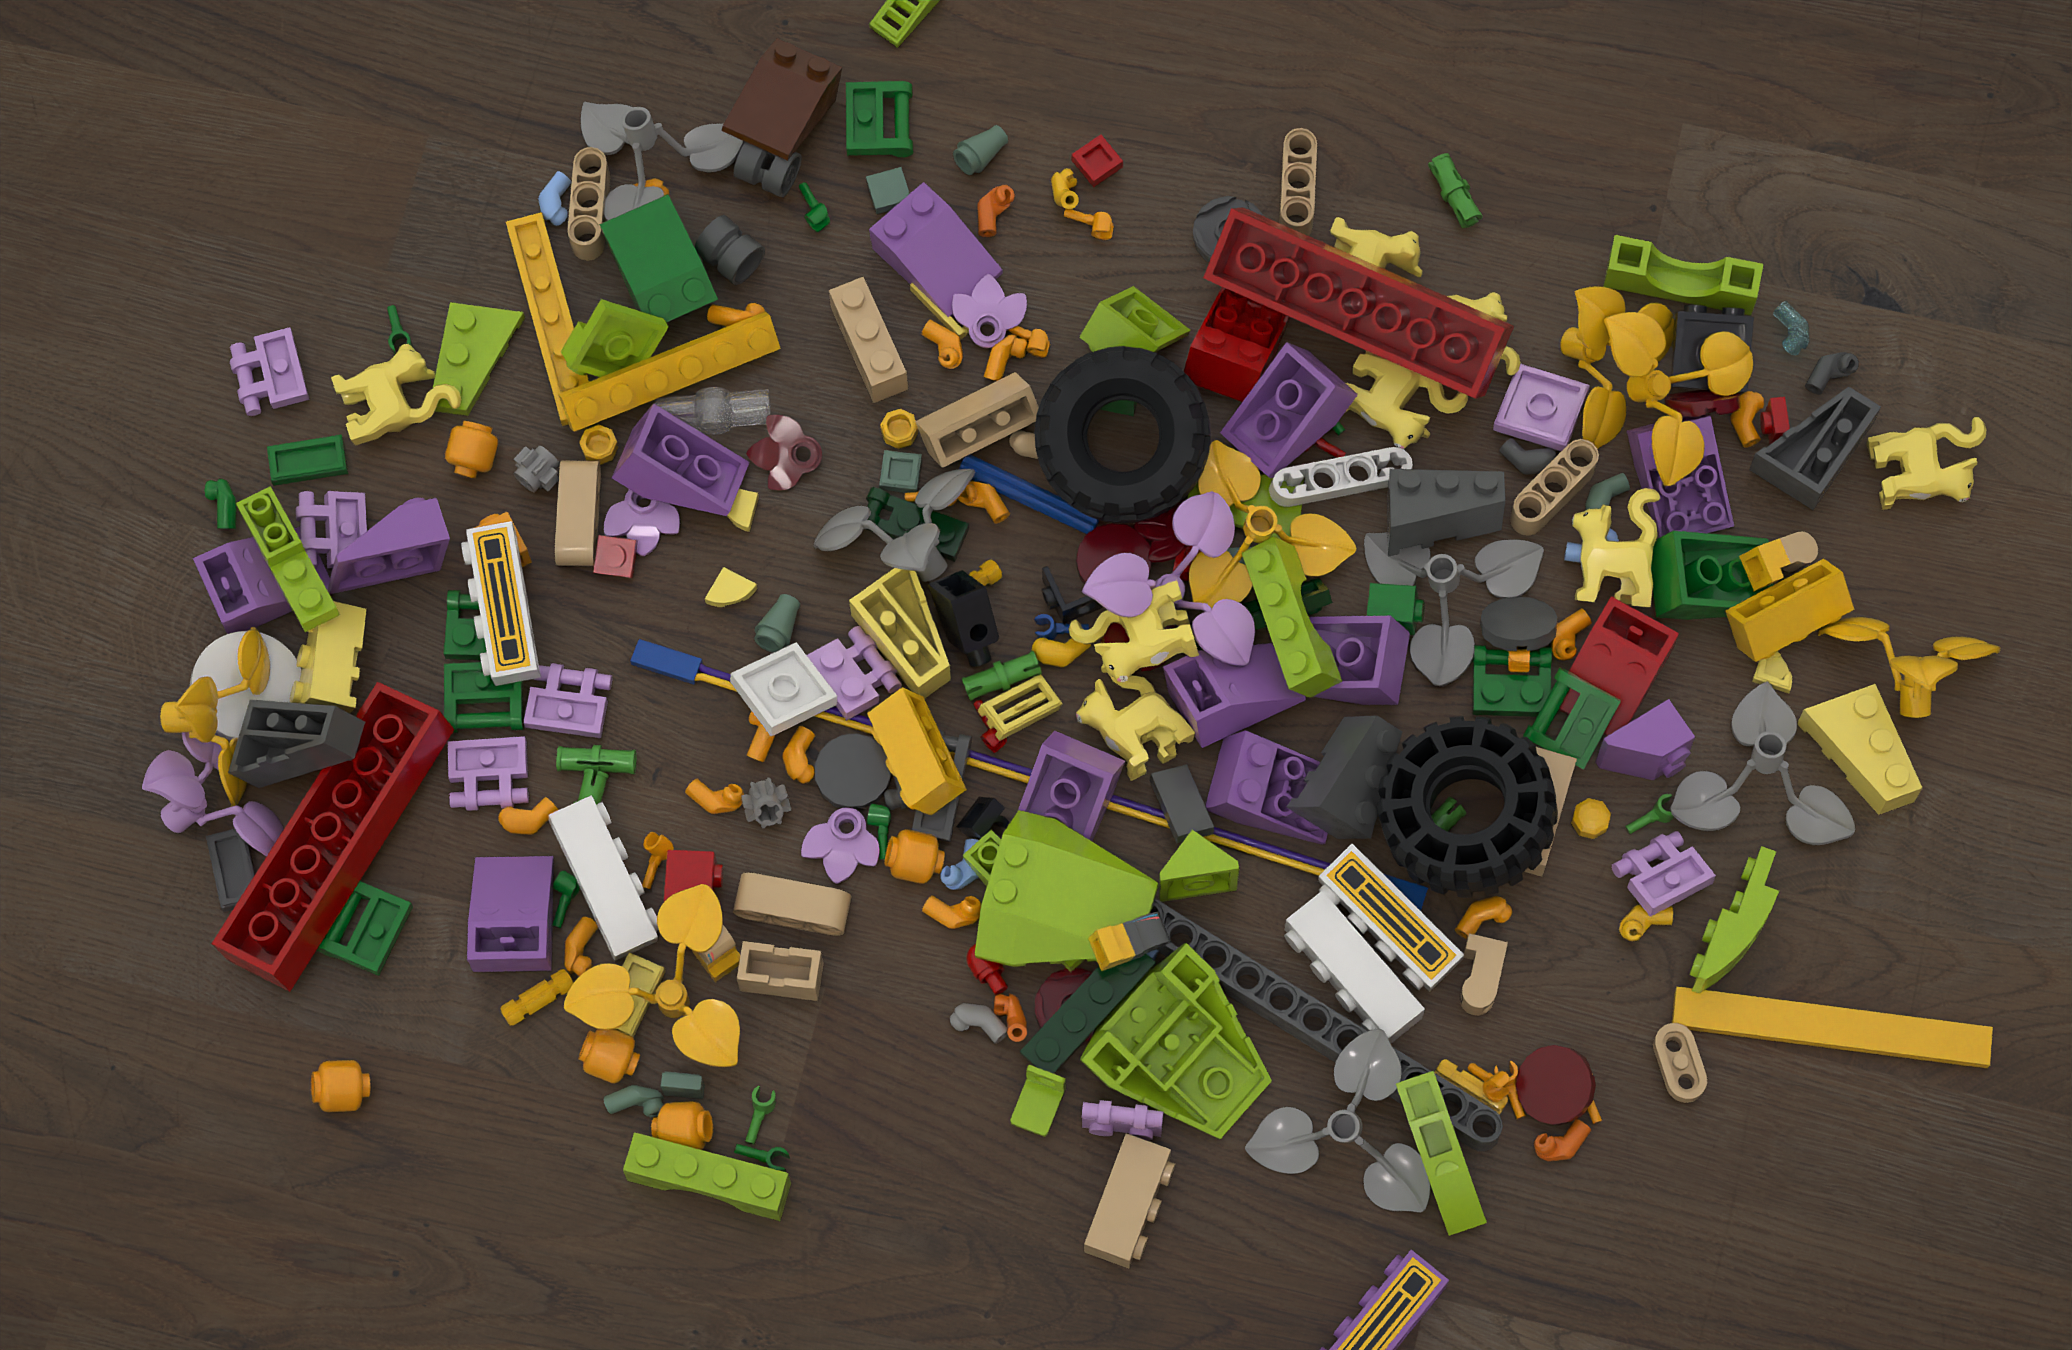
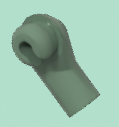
M1617 474L1593 485L1585 503L1586 510L1601 509L1602 505L1608 506L1611 497L1630 490L1625 474Z
M631 1085L604 1096V1104L610 1114L617 1113L634 1105L643 1106L644 1114L651 1118L658 1116L661 1107L664 1105L662 1103L664 1097L658 1090Z

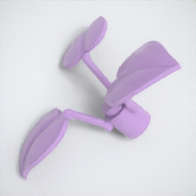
M1213 491L1188 498L1174 512L1172 526L1177 539L1181 543L1193 547L1171 574H1165L1156 581L1148 579L1149 567L1143 558L1131 553H1121L1108 558L1092 572L1083 587L1082 593L1096 600L1115 615L1128 618L1141 615L1150 606L1153 596L1151 590L1155 587L1177 580L1183 598L1185 586L1179 577L1197 555L1198 551L1200 550L1208 557L1215 558L1226 552L1230 547L1235 533L1234 519L1230 507L1218 493ZM1182 599L1174 602L1177 610L1186 608L1205 612L1198 615L1192 622L1193 636L1204 651L1230 665L1245 666L1248 664L1255 636V625L1252 615L1245 606L1231 599H1222L1215 603L1212 608L1206 603L1189 602Z
M182 732V739L187 750L197 760L206 764L204 770L197 777L191 762L175 751H164L151 762L145 774L142 789L159 794L171 801L161 810V818L164 824L171 831L182 833L194 822L203 826L207 821L234 814L236 816L233 819V825L237 833L250 846L267 857L284 830L279 818L269 808L255 801H249L244 805L243 809L236 805L205 814L207 801L201 784L212 772L213 767L219 770L218 756L222 748L217 743L211 741L202 743L197 738H190L189 732Z

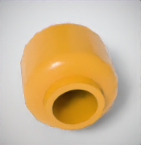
M463 421L462 426L452 428L445 452V459L449 464L455 466V474L476 479L477 472L486 473L492 469L498 447L497 437L491 434L493 428L470 421Z
M904 829L898 833L897 837H890L885 854V866L890 867L891 875L896 879L924 884L931 879L933 873L940 874L945 852L939 850L938 840L934 835Z
M597 1029L596 1032H588L578 1060L583 1061V1070L587 1074L615 1084L621 1081L624 1074L633 1075L640 1054L634 1052L635 1040L632 1036L614 1029Z
M354 1060L325 1061L321 1063L318 1071H313L311 1075L312 1102L319 1103L321 1110L324 1112L358 1110L362 1103V1097L370 1096L369 1073H362L359 1063Z
M699 1102L665 1103L661 1107L658 1117H654L652 1120V1137L702 1150L706 1142H710L713 1136L711 1113L705 1111Z

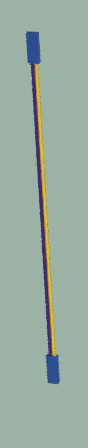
M641 639L638 640L630 661L631 665L693 685L696 681H704L736 691L730 683L731 674L706 667L702 664L701 658ZM836 707L815 715V717L872 734L871 729L873 725L868 717L858 714L846 721ZM970 750L967 759V765L1027 784L1033 770ZM949 751L952 759L954 760L955 752ZM1115 795L1112 796L1107 809L1170 829L1162 810ZM1214 827L1212 835L1204 836L1210 842L1318 876L1331 864ZM1384 874L1421 911L1428 888Z

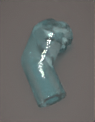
M1784 301L1774 310L1773 315L1788 328L1789 336L1782 341L1783 348L1791 355H1798L1802 348L1806 349L1809 345V325L1787 301Z

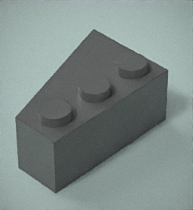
M1847 387L1812 412L1810 417L1796 427H1791L1784 432L1783 436L1755 453L1749 470L1814 511L1873 426L1881 406L1854 389Z
M1389 469L1387 490L1388 557L1398 555L1400 549L1421 545L1422 549L1434 546V541L1455 537L1456 541L1502 530L1505 508L1504 472Z

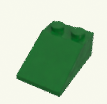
M668 194L599 224L636 310L663 318L665 322H669L718 300L706 270Z
M1674 530L1658 538L1653 546L1651 564L1656 617L1684 620L1727 617L1726 610L1773 586L1774 583L1754 591L1739 557L1757 546L1768 543V538Z

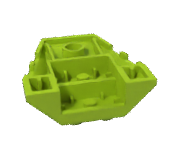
M1018 810L1002 835L981 904L975 958L1012 967L1041 962L1061 964L1063 961L1087 959V962L1097 961L1088 938L1098 929L1110 925L1115 926L1150 914L1159 884L1057 819Z
M1187 943L1181 945L1148 972L1096 1029L1080 1058L1107 1087L1151 1108L1163 1111L1164 1114L1217 1139H1221L1272 1082L1250 1037L1246 1036L1236 1017L1238 1015L1232 1003H1229L1215 970Z

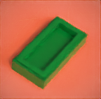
M342 434L267 446L273 486L348 474Z

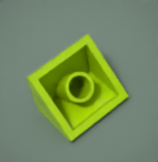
M1191 830L1160 872L1159 901L1164 902L1236 891L1239 874L1238 861L1194 830Z

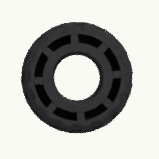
M1125 346L1107 347L1089 352L1076 359L1064 370H1061L1050 383L1041 400L1034 432L1036 453L1040 467L1056 493L1079 512L1104 522L1134 523L1155 518L1180 503L1195 487L1202 475L1209 456L1211 442L1210 420L1206 405L1197 386L1189 376L1175 363L1158 353L1142 348ZM1119 400L1133 401L1143 405L1152 413L1159 428V443L1152 458L1142 467L1127 472L1114 471L1101 465L1092 455L1087 438L1090 422L1098 410L1111 402Z

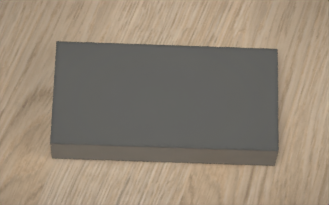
M1188 765L1151 773V786L1176 844L1183 842L1191 830H1194L1203 837L1212 835L1214 825Z
M236 829L206 836L219 901L223 912L234 909L256 874L250 846L241 838Z

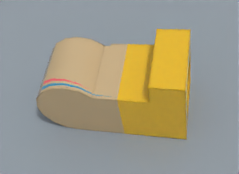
M1801 531L1757 546L1739 557L1752 588L1756 591L1784 578L1781 570L1793 572L1814 561L1818 555V546L1815 539L1809 533Z
M724 925L718 941L710 950L703 953L692 950L714 982H717L739 966L740 953L737 951L735 941Z

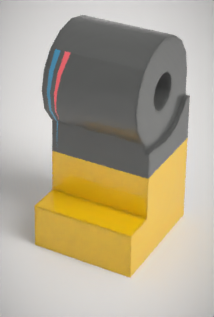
M1159 912L1146 914L1115 926L1110 925L1098 929L1088 938L1101 971L1142 957L1144 954L1159 949L1171 942Z

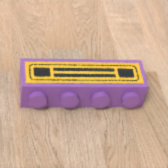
M1410 1250L1404 1258L1398 1254L1384 1271V1274L1388 1276L1387 1280L1379 1289L1372 1285L1358 1303L1363 1309L1353 1320L1347 1316L1336 1329L1333 1335L1338 1340L1329 1350H1396L1446 1289L1449 1279L1413 1250Z

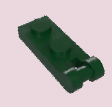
M870 488L866 500L868 501L867 507L870 509L871 515L867 520L875 523L893 540L908 533L914 527L925 524L922 514L923 508L918 507L917 504L892 496L880 488ZM882 509L892 512L888 521L879 517ZM932 511V523L936 524L940 530L938 538L940 542L936 547L943 558L955 562L968 533L969 523Z

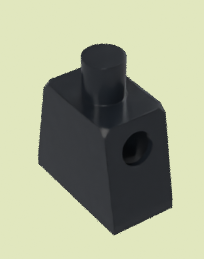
M963 570L929 583L928 587L948 641L961 652L966 653L970 666L977 667L990 662L992 658L988 645L997 642L999 634L986 587Z

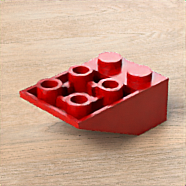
M1222 287L1190 345L1184 372L1195 385L1243 402L1272 363L1291 317Z
M1612 596L1569 670L1579 678L1621 700L1603 733L1605 736L1612 734L1632 721L1673 651L1679 636L1678 632ZM1570 688L1559 710L1569 715L1581 693Z

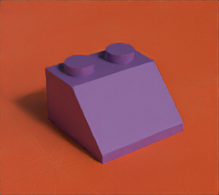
M1668 699L1605 737L1595 763L1600 769L1655 780L1663 774L1666 778H1669L1686 766L1684 761L1691 754L1690 749L1695 736Z

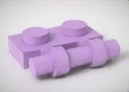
M290 327L255 336L256 351L247 353L244 343H235L230 346L232 354L230 365L232 372L237 374L240 386L237 390L239 401L241 404H244L248 416H256L261 413L259 401L269 396L273 409L310 400ZM261 366L264 380L254 383L252 370Z
M304 491L299 493L296 520L300 522V540L315 568L317 567L318 553L327 554V568H333L336 555L367 532L365 493L328 491L324 495V505L314 504L313 492ZM315 521H325L326 538H316Z
M860 626L854 627L848 633V636L854 643L852 647L846 649L837 638L807 655L838 696L836 707L846 721L879 703V694L875 690L877 687L884 685L889 693H894L902 686L896 677L897 670L890 661L883 659L877 650L874 640L870 635H866ZM863 659L872 668V672L866 675L863 674L856 664Z
M552 663L550 667L539 665L541 678L534 680L547 682L546 689L530 687L524 717L525 728L601 738L608 701L606 697L594 696V692L596 689L611 690L612 675L599 674L597 669L585 668L584 671L564 669V665ZM562 684L581 686L580 693L560 691V687Z
M525 736L448 741L450 783L464 782V792L450 793V807H466V811L479 810V806L501 805V808L509 806L514 807V804L529 803L528 788H513L512 779L528 778L527 741ZM499 780V789L478 791V781Z
M1677 831L1667 836L1660 834L1650 840V845L1640 850L1632 849L1624 853L1621 860L1612 864V871L1618 878L1628 873L1635 875V877L1629 880L1627 888L1650 917L1713 884L1716 876L1693 846L1681 853L1677 850L1678 847L1684 844L1681 834ZM1657 858L1664 861L1654 867L1648 864Z
M1100 1100L1099 1104L1083 1102L1082 1128H1089V1133L1112 1136L1113 1131L1123 1132L1146 1141L1152 1140L1153 1136L1161 1137L1163 1111L1148 1110V1106L1137 1104L1135 1108L1112 1106V1101Z

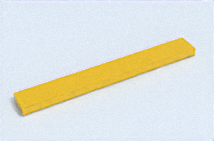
M1678 986L1675 988L1672 1023L1682 1024L1693 1031L1988 1068L1990 1066L1993 1027L1709 990L1696 993L1692 991V988Z

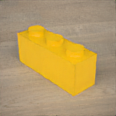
M1822 559L1729 608L1725 612L1737 648L1757 662L1761 659L1770 658L1776 651L1793 642L1805 639L1813 631L1827 624L1839 621L1843 615L1853 611L1854 606L1843 572L1827 560Z
M902 687L867 713L873 725L871 729L872 735L883 747L887 756L886 765L889 771L897 778L902 789L900 796L910 809H916L928 815H933L967 790L923 696Z

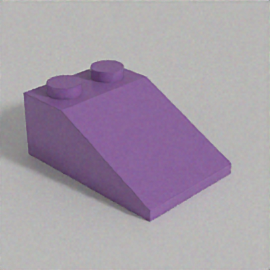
M924 182L869 229L872 249L909 284L913 283L947 317L954 316L952 312L954 294L972 296L976 284L985 275L990 274L997 279L1003 273L1001 267L952 208Z
M1286 342L1220 433L1240 452L1251 458V462L1269 478H1273L1279 470L1287 467L1334 427L1358 394L1311 352Z
M653 403L632 429L612 479L643 498L727 516L732 508L749 462Z
M413 498L406 501L337 554L328 585L329 593L334 594L440 571L450 537L437 498L428 500Z
M1392 616L1309 617L1320 637L1330 646L1342 679L1341 683L1313 697L1362 705H1398L1410 636L1409 631Z
M1054 731L1041 745L1018 810L1057 819L1090 841H1093L1113 796L1125 761Z

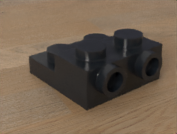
M1684 305V311L1675 312L1671 376L1705 369L1700 358L1701 347L1705 339L1716 332L1724 331L1735 334L1750 347L1751 351L1754 317L1744 316L1745 309L1722 307V314L1707 313V306ZM1707 376L1671 384V387L1710 390ZM1748 382L1739 392L1748 391Z

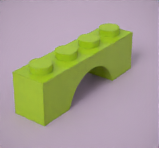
M1615 235L1603 287L1707 306L1722 310V307L1745 309V315L1751 316L1758 297L1763 264L1731 257H1725L1711 263L1685 262L1661 253L1652 242Z
M1273 536L1243 552L1242 556L1288 688L1311 698L1341 683L1342 679L1332 650L1314 628L1304 607L1301 585L1307 579L1295 546Z
M635 1132L623 1168L627 1181L664 1191L676 1189L699 1193L724 1201L741 1211L777 1221L781 1220L791 1186L790 1177L787 1172Z

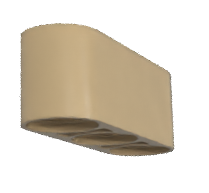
M1297 128L1285 136L1283 145L1279 223L1309 236L1313 228L1315 208L1317 140L1308 129ZM1300 147L1307 150L1308 153L1298 155L1291 150ZM1300 181L1306 184V187L1297 189L1292 187L1290 183ZM1299 215L1305 220L1296 223L1289 220L1288 217Z
M594 147L584 148L575 155L568 218V236L572 251L576 257L586 261L594 260L603 253L605 237L599 224L607 221L604 209L605 200L610 190V172L606 156L601 150ZM595 166L600 168L592 174L584 172L589 167ZM588 200L597 201L594 206L589 208L581 206ZM584 234L594 235L591 240L586 242L578 240Z
M1578 439L1569 443L1518 494L1514 500L1510 517L1511 526L1516 532L1526 536L1539 532L1591 480L1599 457L1598 449L1592 442ZM1582 457L1589 465L1584 467L1576 466L1571 459ZM1551 482L1558 483L1562 486L1563 491L1552 492L1545 485ZM1531 508L1536 511L1538 516L1526 518L1520 513V510Z
M561 460L555 533V563L557 566H594L601 488V466L599 461Z
M743 873L740 877L733 913L738 917L752 921L840 936L844 933L852 896L843 890L756 873Z

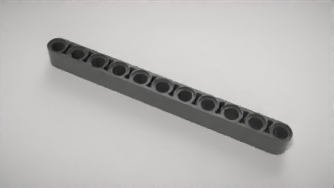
M1157 899L1154 900L1151 913H1160L1170 939L1178 933L1186 934L1192 941L1189 946L1203 960L1210 954L1220 955L1224 959L1225 963L1221 967L1213 969L1226 995L1336 1063L1338 1056L1342 1052L1337 1044L1341 1038L1349 1037L1355 1039L1359 1035L1368 1032ZM1170 942L1157 950L1168 957L1179 947ZM1242 975H1251L1257 980L1258 984L1252 989H1244L1238 985L1237 979ZM1282 995L1287 997L1292 1005L1288 1009L1278 1010L1271 1005L1270 1000L1275 996ZM1316 1016L1324 1022L1325 1027L1319 1031H1311L1305 1027L1303 1021L1308 1017ZM1394 1048L1401 1064V1081L1431 1072V1070ZM1435 1074L1444 1101L1455 1102L1460 1109L1457 1115L1450 1116L1457 1139L1477 1151L1492 1149L1497 1144L1503 1129L1500 1115L1487 1105ZM1396 1089L1389 1097L1402 1104L1398 1089ZM1477 1122H1486L1492 1127L1494 1134L1490 1137H1480L1474 1132L1473 1125Z

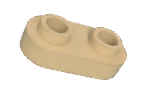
M1666 1024L1658 1031L1654 1039L1653 1048L1667 1091L1677 1101L1684 1103L1693 1102L1703 1094L1707 1086V1075L1694 1036L1682 1024ZM1670 1040L1676 1041L1680 1046V1050L1677 1052L1670 1051L1666 1046V1042ZM1683 1077L1690 1079L1692 1088H1682L1678 1080Z

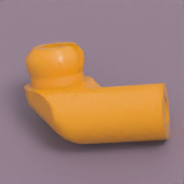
M930 319L925 324L921 335L938 344V361L943 367L948 369L958 367L963 359L960 337Z
M1008 335L995 344L991 349L983 377L994 381L1002 379L1007 360L1011 356H1016L1017 358L1025 357L1028 345L1027 340L1017 338V335Z
M803 726L797 728L782 755L788 776L793 780L797 779L801 784L810 782L815 775V768L808 764L805 754L815 738V734Z

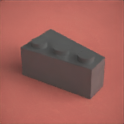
M250 700L228 773L257 788H261L355 759L365 721L331 705Z
M1379 716L1344 717L1321 753L1324 756L1315 771L1308 772L1304 779L1306 786L1298 798L1291 799L1286 808L1336 839H1371L1378 815L1377 803L1380 801L1378 792L1380 779L1388 774L1386 764L1392 754L1397 752L1402 731Z

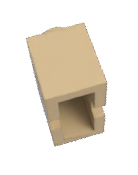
M743 941L737 974L739 989L742 992L818 1001L824 964L822 953L817 950L794 947L786 949L774 947V945Z

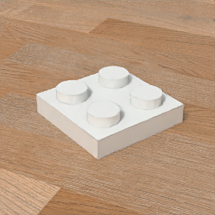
M797 642L731 673L730 683L770 736L776 735L837 705L838 696Z

